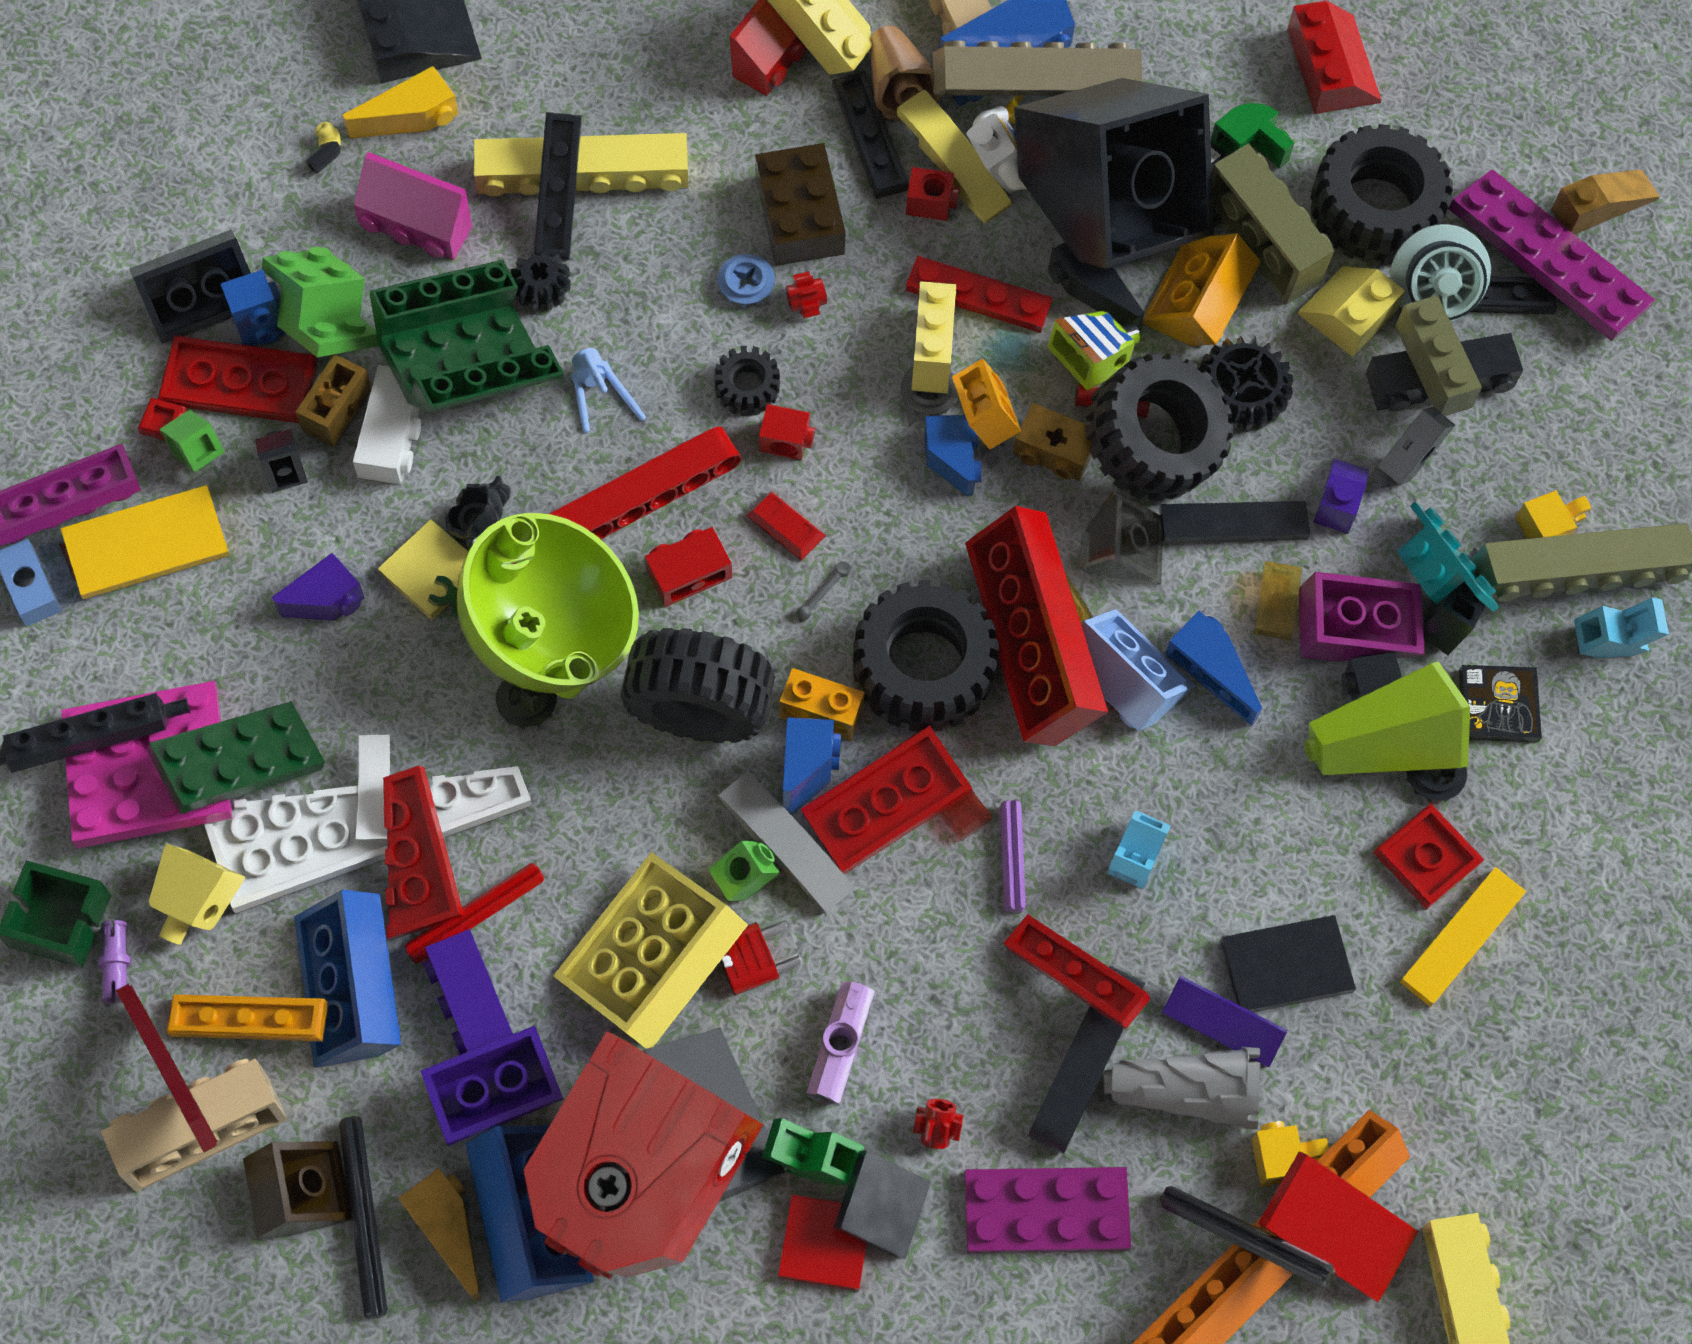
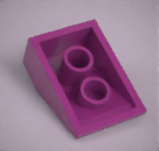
M1314 572L1298 588L1300 658L1338 662L1395 652L1397 658L1421 657L1424 655L1420 584Z

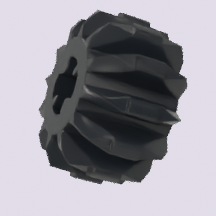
M546 249L543 250L540 256H535L530 250L528 260L517 258V268L511 269L510 273L518 286L515 297H519V302L523 307L532 303V308L537 312L541 304H546V307L551 311L553 300L564 303L565 293L570 292L571 289L570 270L567 264H562L559 254L549 258V253Z

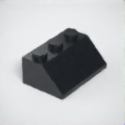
M231 230L129 269L161 344L173 340L174 335L183 336L232 317L221 283L251 273L237 238Z

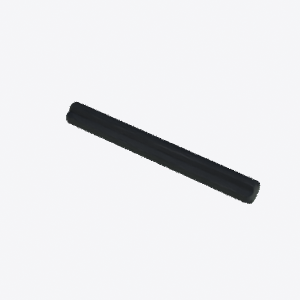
M351 1116L341 1119L339 1130L365 1318L375 1319L385 1316L388 1308L363 1123L361 1117Z
M1167 1186L1164 1192L1160 1194L1159 1201L1164 1209L1320 1287H1328L1335 1278L1336 1271L1331 1263L1174 1186Z

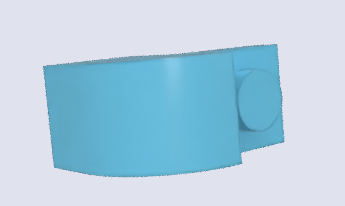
M1653 597L1623 611L1601 606L1574 619L1580 654L1595 658L1638 655L1649 651V643L1669 635L1663 602L1661 599Z
M1135 810L1120 845L1113 856L1107 874L1144 889L1171 825Z

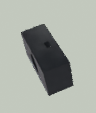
M1434 406L1423 409L1378 467L1399 485L1411 481L1455 427V424Z

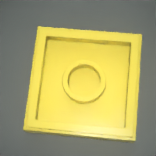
M430 519L378 568V572L429 619L433 620L449 605L438 607L427 601L430 594L438 597L446 595L445 588L434 583L436 576L449 578L454 586L458 588L459 574L468 551Z

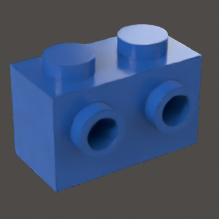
M263 269L221 283L243 345L270 344L276 341L278 337L286 335L277 326L280 301L278 287L275 281L268 283Z

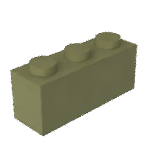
M1438 295L1404 305L1395 327L1432 406L1444 416L1471 409L1482 386Z

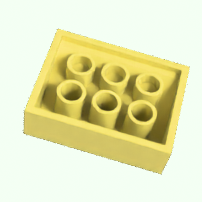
M650 852L553 977L645 1049L654 1047L748 924L725 903Z

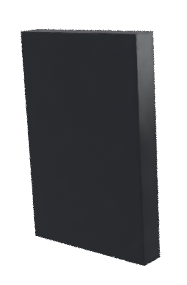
M1335 915L1223 936L1220 940L1236 1003L1251 1012L1354 993L1356 990Z

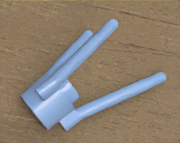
M588 348L579 351L573 356L571 362L575 372L570 377L575 386L579 416L584 433L589 432V423L583 384L585 383L588 387L598 386L602 393H606L605 376L640 421L645 420L644 413L614 375L608 362L602 361L598 350Z

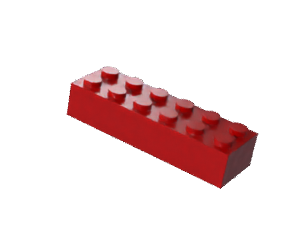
M1014 506L966 541L965 545L981 600L987 611V620H992L996 628L995 639L999 641L998 657L1023 742L1057 746L1108 713L1047 513Z

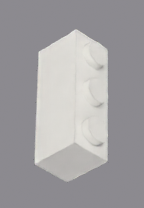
M378 365L353 464L358 478L401 485L404 472L409 473L412 467L413 452L410 451L412 440H418L421 431V419L418 418L420 408L407 403L389 366Z

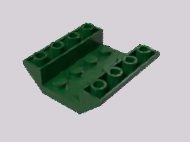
M504 260L370 291L369 295L378 345L408 404L428 412H433L563 378L564 372L550 346L546 345L535 348L515 311L513 302L518 286Z

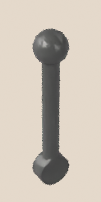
M845 561L839 562L836 565V573L806 606H800L797 609L796 615L800 620L809 619L811 610L841 577H847L850 574L851 566Z

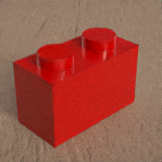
M713 526L705 530H693L685 535L682 540L671 545L661 544L653 548L645 556L646 572L664 607H668L732 578V563Z

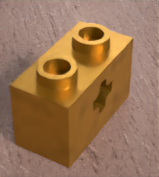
M334 354L296 410L302 432L335 447L372 390L366 369Z
M1032 403L1020 428L1021 432L1015 438L1013 455L1018 456L1027 465H1040L1048 468L1059 478L1081 481L1092 457L1089 448L1093 444L1092 440L1086 439L1085 427L1087 424Z

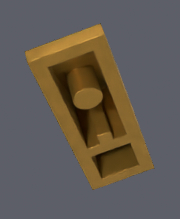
M1642 169L1597 174L1562 187L1551 210L1557 220L1575 235L1654 202L1660 196Z
M437 1168L398 1199L473 1301L477 1302L482 1296L467 1207L461 1198L467 1192L453 1173L445 1177L442 1171Z

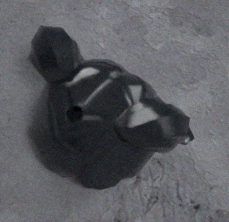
M496 476L495 480L488 484H467L466 488H463L456 498L457 506L450 507L446 512L445 523L449 533L463 541H467V547L471 549L476 539L489 526L501 520L503 507L510 498V487L502 483L501 476Z

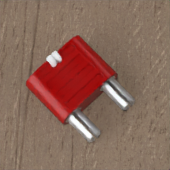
M781 917L760 926L757 922L749 924L720 962L734 995L779 979V973L802 965V959L797 952L773 961L765 938L787 930V923L784 918Z

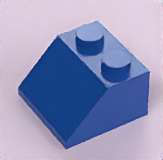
M787 718L783 807L791 815L831 783V770L839 771L841 734L833 733L834 720Z

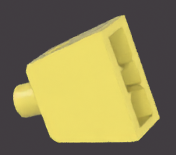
M166 843L149 899L150 907L168 915L159 936L181 945L190 925L209 931L213 929L243 883L245 876L187 849Z

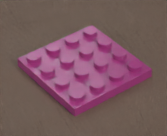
M215 681L61 710L62 719L157 693L164 704L186 697L191 713L169 718L167 728L164 731L65 758L71 835L76 849L233 818L231 799L180 814L147 752L150 742L222 722L218 689Z

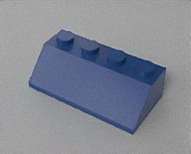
M1007 0L941 37L939 49L944 47V42L965 41L966 47H977V43L983 41H997L999 47H1010V44L1013 42L1026 41L1031 42V47L1043 48L1044 43L1063 42L1064 48H1069L1073 40L1075 22L1066 0ZM985 95L951 96L961 107L969 101H979Z
M340 890L294 916L304 997L320 998L329 1002L323 1042L310 1041L314 1068L378 1057L400 1046V1027L397 1019L395 991L392 984L389 950L386 942L380 894Z
M550 1125L495 1126L465 1143L501 1302L531 1300L594 1282L593 1274L578 1265L581 1259L580 1256L575 1258L568 1253L564 1255L544 1243L547 1235L535 1228L524 1168Z

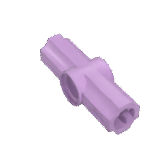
M853 981L841 982L828 1026L823 1034V1042L806 1093L807 1097L812 1098L816 1102L829 1106L840 1105L875 993L865 985ZM844 1036L849 1039L851 1046L847 1050L837 1051L830 1045V1041L834 1037Z

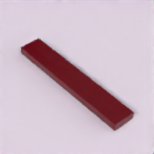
M126 984L117 989L116 992L202 1151L205 1153L217 1146L216 1142L218 1141L134 988L132 985Z

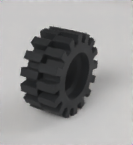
M747 345L740 346L741 353L738 354L735 348L729 350V358L723 354L720 358V365L716 364L714 380L717 399L720 398V404L724 408L729 405V411L733 414H736L737 409H740L741 416H748V410H753L754 416L759 415L761 407L766 410L767 404H771V401L775 403L778 398L780 371L777 369V362L774 358L770 360V353L766 350L762 355H759V347L753 346L752 352H747ZM748 371L756 373L761 379V384L754 390L746 391L738 389L734 385L733 380L737 374Z

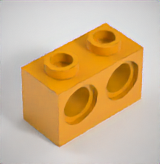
M983 358L952 376L968 425L990 450L1021 432L1004 383Z
M792 668L779 701V718L785 720L787 718L834 720L833 733L841 734L842 739L851 741L863 710L865 692Z

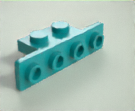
M1416 501L1410 505L1411 509L1425 527L1396 552L1429 598L1437 604L1465 581L1475 596L1492 612L1497 610L1499 606L1492 598V595L1496 592L1484 576L1480 575L1477 577L1474 572L1479 569L1467 553L1463 551L1460 554L1457 549L1462 545L1448 529L1444 531L1441 529V526L1445 523L1444 520L1431 506L1425 510Z

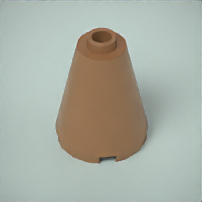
M889 25L877 29L871 36L872 47L870 49L874 101L877 108L887 119L902 121L897 116V107L924 89L936 102H938L941 95H934L933 66L906 35L896 26Z

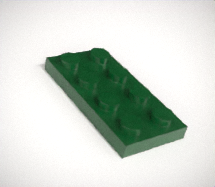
M292 701L150 742L147 750L180 814L321 771L325 764L321 753Z

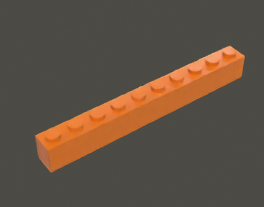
M1368 1110L1317 1161L1365 1195L1371 1197L1410 1158L1399 1128L1373 1111ZM1260 1218L1253 1224L1254 1226L1274 1235L1273 1233H1271L1270 1231H1268L1267 1229L1258 1224ZM1233 1243L1132 1344H1224L1294 1273Z

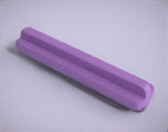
M1008 800L1003 801L1000 807L1004 910L1008 913H1020L1026 907L1022 809L1019 801Z

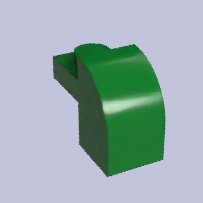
M1259 103L1241 104L1231 109L1215 122L1211 142L1227 156L1250 144L1252 148L1255 147L1279 169L1290 160L1295 144L1286 131L1275 126L1279 112Z
M776 1118L773 1119L762 1158L787 1168V1173L828 1185H848L859 1151L864 1150L865 1146L833 1131L815 1133L786 1119Z

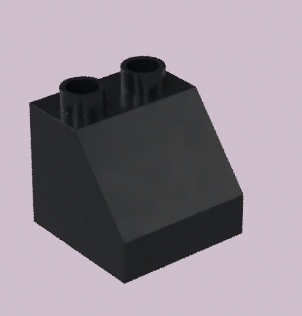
M1119 78L1014 107L1019 179L1078 261L1108 269L1214 235L1209 94Z

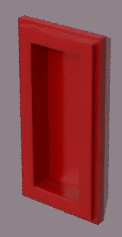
M772 490L746 515L800 561L826 537V534Z

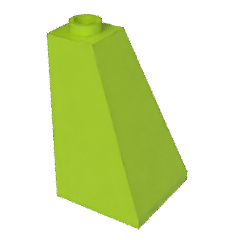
M1434 662L1309 722V739L1304 741L1305 752L1310 762L1315 761L1322 775L1467 767L1470 706L1440 662Z

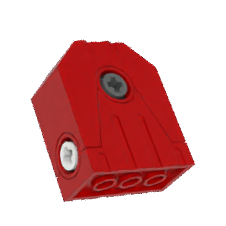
M606 1031L589 1059L591 1063L588 1062L525 1166L524 1175L535 1228L547 1235L544 1243L561 1254L565 1255L568 1253L575 1258L580 1256L581 1259L578 1265L598 1277L602 1275L612 1279L613 1275L628 1278L684 1262L746 1155L744 1153L749 1151L764 1124L632 1044Z

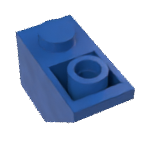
M965 414L926 416L924 441L927 466L965 496H973L975 483L981 482L980 460L974 461L973 450H978V435L968 425Z

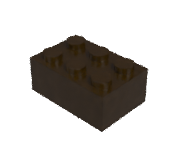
M820 143L755 154V178L775 266L845 255L846 232L825 144Z

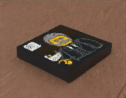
M1461 665L1459 669L1460 693L1470 706L1469 740L1539 742L1541 740L1537 667Z

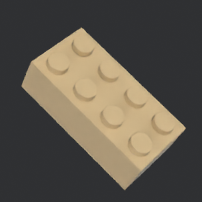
M256 1058L251 1061L248 1059L238 1060L227 1066L225 1073L212 1079L210 1077H203L188 1085L190 1092L218 1141L216 1142L217 1146L205 1153L202 1151L179 1106L171 1095H165L153 1100L148 1105V1109L136 1115L127 1113L113 1119L110 1122V1127L102 1130L101 1134L118 1175L135 1192H138L287 1121L273 1085Z

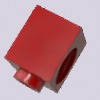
M912 167L907 194L906 215L947 221L949 208L956 209L959 188L953 187L954 173ZM934 193L938 194L939 196H930L928 194Z
M767 404L759 434V452L802 460L805 448H812L816 428L810 427V412Z

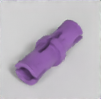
M114 920V936L111 921L101 923L102 956L98 957V966L102 969L103 977L102 1002L108 1004L114 1003V988L118 1003H122L116 990L127 984V968L131 965L130 956L126 955L127 923L121 920Z

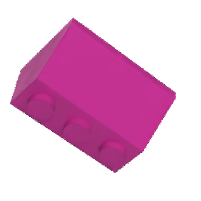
M367 152L353 204L358 223L369 232L377 233L380 231L390 235L402 245L413 244L421 247L433 257L441 258L444 256L454 260L472 228L466 190Z

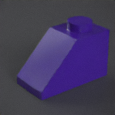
M1334 458L1313 523L1348 534L1361 503L1369 469Z
M333 553L329 554L272 597L277 612L282 617L331 621L337 620L342 615L348 616L354 613L361 605V601L365 599L360 583Z

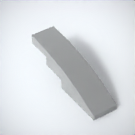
M748 771L742 773L717 795L754 841H760V843L765 844L771 850L779 867L794 884H799L822 913H828L855 889L852 883L805 829Z

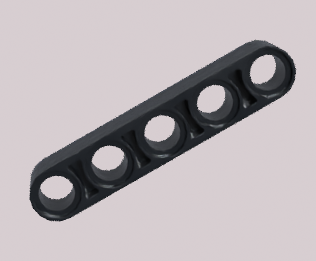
M1111 965L1109 966V968L1141 989L1144 988L1146 982ZM1091 1006L1027 1135L1062 1154L1065 1153L1124 1028Z

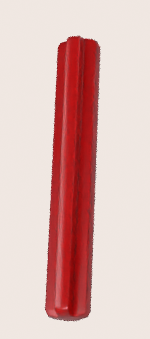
M530 863L462 907L464 916L433 926L404 946L407 955L412 962L419 964L429 957L425 947L468 929L471 930L543 883L544 876L535 863Z

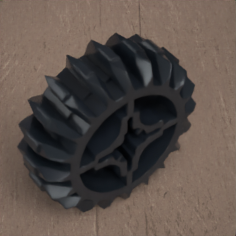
M1240 336L1235 344L1226 338L1221 347L1214 345L1210 353L1202 357L1201 366L1197 368L1201 373L1206 371L1213 377L1211 382L1216 388L1219 387L1217 381L1219 380L1222 382L1221 386L1228 390L1230 395L1225 394L1222 400L1225 405L1229 404L1232 417L1228 420L1233 424V430L1237 428L1238 423H1243L1247 432L1252 429L1253 422L1260 429L1266 426L1267 420L1274 423L1278 419L1279 414L1287 409L1288 400L1291 399L1293 394L1291 386L1294 379L1293 375L1288 373L1290 369L1289 362H1280L1282 358L1281 351L1270 352V342L1263 347L1258 346L1256 337L1250 343H1245L1242 336ZM1259 371L1267 377L1271 386L1267 385L1268 381L1261 377Z

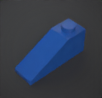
M1199 610L1169 641L1165 655L1252 726L1257 721L1262 710L1258 697L1222 624L1214 617L1206 616Z

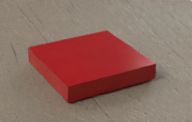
M1431 803L1373 852L1426 910L1485 860Z
M792 1194L778 1278L859 1291L867 1244L833 1228L842 1204L841 1202Z

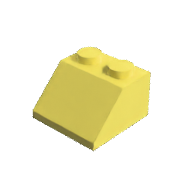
M1342 266L1297 314L1353 357L1397 312L1405 290L1378 269Z

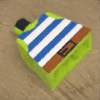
M1100 311L1056 319L1047 347L1083 387L1089 390L1106 381L1130 361L1134 345L1140 341V333L1134 324L1130 323L1120 326L1109 313Z

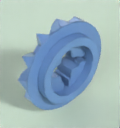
M740 254L731 257L722 265L718 273V285L720 293L728 298L730 304L733 302L740 303L745 308L748 304L756 303L760 305L764 298L771 296L775 285V275L770 264L763 258L753 254ZM754 273L753 286L747 284L744 288L739 289V278L747 279Z

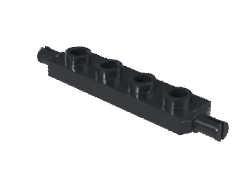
M157 693L3 735L0 750V766L6 765L8 770L14 773L164 731L167 728L169 718L191 713L188 700L184 697L183 699L164 704Z

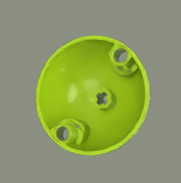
M522 513L497 521L476 539L463 562L458 578V619L470 648L479 660L494 674L517 687L535 692L556 693L560 697L567 699L575 698L587 686L594 684L614 671L626 659L635 641L638 631L639 611L635 590L628 573L614 552L599 537L568 519L551 514Z

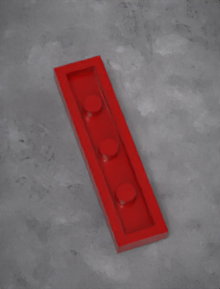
M918 255L906 283V291L919 295L920 282L956 284V307L1039 333L1042 332L1053 297Z
M1029 914L1024 917L1003 943L1009 952L1125 1030L1150 1000L1146 991Z

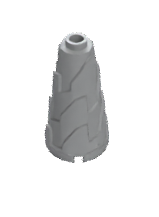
M1242 1047V1050L1214 1051L1208 1054L1173 1056L1165 1059L1121 1060L1119 1063H1113V1070H1105L1104 1094H1112V1101H1116L1119 1105L1163 1110L1172 1114L1203 1118L1215 1123L1240 1126V1129H1258V1119H1248V1114L1257 1115L1259 1113L1260 1062H1249V1058H1259L1260 1048Z

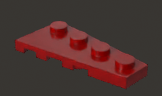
M420 765L383 777L384 828L387 829L388 849H385V865L388 866L386 905L389 906V925H386L387 939L390 940L464 916L425 767Z

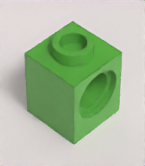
M188 410L159 429L175 459L193 472H196L225 453L211 424L192 410Z
M741 841L708 868L728 901L749 899L780 873L773 863L775 861L773 853L760 841ZM746 860L750 865V872L747 877L744 873Z

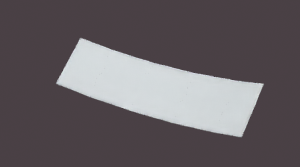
M390 734L359 735L356 840L387 839V829L384 828L383 777L390 775Z

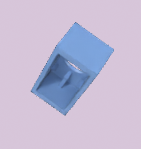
M27 538L0 550L1 575L18 614L26 627L62 612L29 539ZM23 568L32 569L35 572V579L29 586L19 587L14 584L13 576L18 570Z

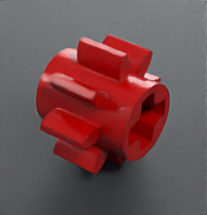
M809 271L793 275L794 283L786 286V296L791 312L800 311L803 319L820 315L819 307L827 304V295L822 278L813 279V275H810Z
M930 1099L926 1103V1108L917 1107L913 1133L921 1134L920 1141L925 1146L934 1149H945L950 1146L951 1139L954 1141L960 1140L964 1115L956 1114V1105L948 1100Z

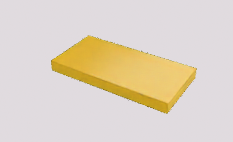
M207 485L60 528L83 600L230 556Z

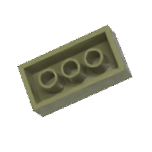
M1247 144L1216 162L1212 169L1213 207L1222 217L1221 222L1230 234L1238 233L1261 261L1258 266L1259 271L1279 296L1288 304L1319 286L1334 253L1329 238L1324 233H1320L1312 224L1306 209L1298 206L1293 200L1286 184L1280 179L1277 180L1273 175L1264 156L1256 153L1250 144Z

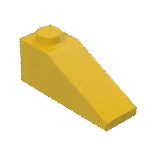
M432 66L344 113L342 116L348 136L350 138L429 131L436 126L447 125L459 114L454 93L435 67Z

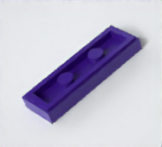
M1181 975L1162 1011L1165 1015L1234 1050H1242V1047L1260 1048V1057L1251 1059L1267 1067H1270L1288 1031Z

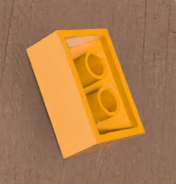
M1238 233L1209 236L1181 245L1145 311L1142 324L1190 346L1216 345L1222 337L1224 329L1237 309L1238 303L1247 286L1252 281L1253 275L1261 261Z

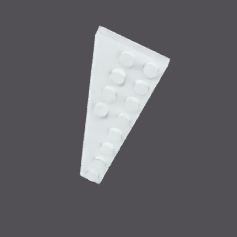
M518 766L474 771L472 775L446 778L445 775L432 776V779L428 780L443 838L532 806ZM358 785L316 790L314 794L289 797L282 794L274 795L272 799L247 801L246 799L234 800V803H231L232 819L204 824L217 864L245 876L243 883L230 902L234 913L385 859V849H388L387 839L356 840Z

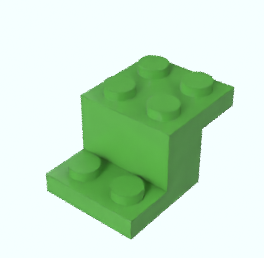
M311 247L309 251L295 253L282 251L278 255L262 258L261 270L263 269L266 275L281 285L277 326L316 357L379 347L376 330L367 324L366 320L360 318L365 278L354 271L349 264L342 262L331 254L330 250L323 247Z

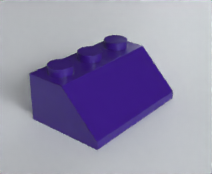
M536 1026L524 1029L420 1071L448 1146L564 1100Z

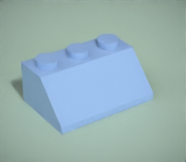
M1116 609L1085 620L1081 624L1104 700L1109 702L1120 713L1121 720L1129 727L1141 731L1154 725L1196 686Z

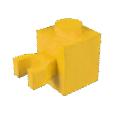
M1557 490L1524 502L1515 518L1527 539L1571 535L1577 529L1575 523L1585 520V513L1590 511L1592 507L1585 496L1565 505Z
M1282 1121L1261 1125L1260 1130L1256 1131L1251 1139L1261 1187L1280 1184L1299 1151L1317 1161L1329 1150L1327 1138L1300 1143L1297 1125L1285 1127Z

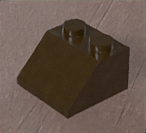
M338 1141L271 1142L243 1158L257 1238L292 1236L351 1221L348 1191Z

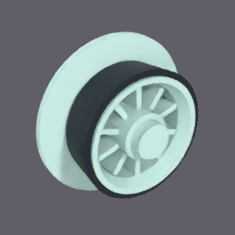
M1448 224L1429 226L1410 236L1397 251L1390 270V279L1405 290L1399 305L1402 309L1406 304L1438 295L1450 322L1465 316L1479 304L1487 291L1491 276L1490 259L1482 242L1468 230Z

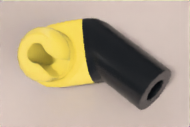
M322 122L316 127L315 133L319 137V149L306 159V164L316 174L335 160L341 152L340 133L330 122Z

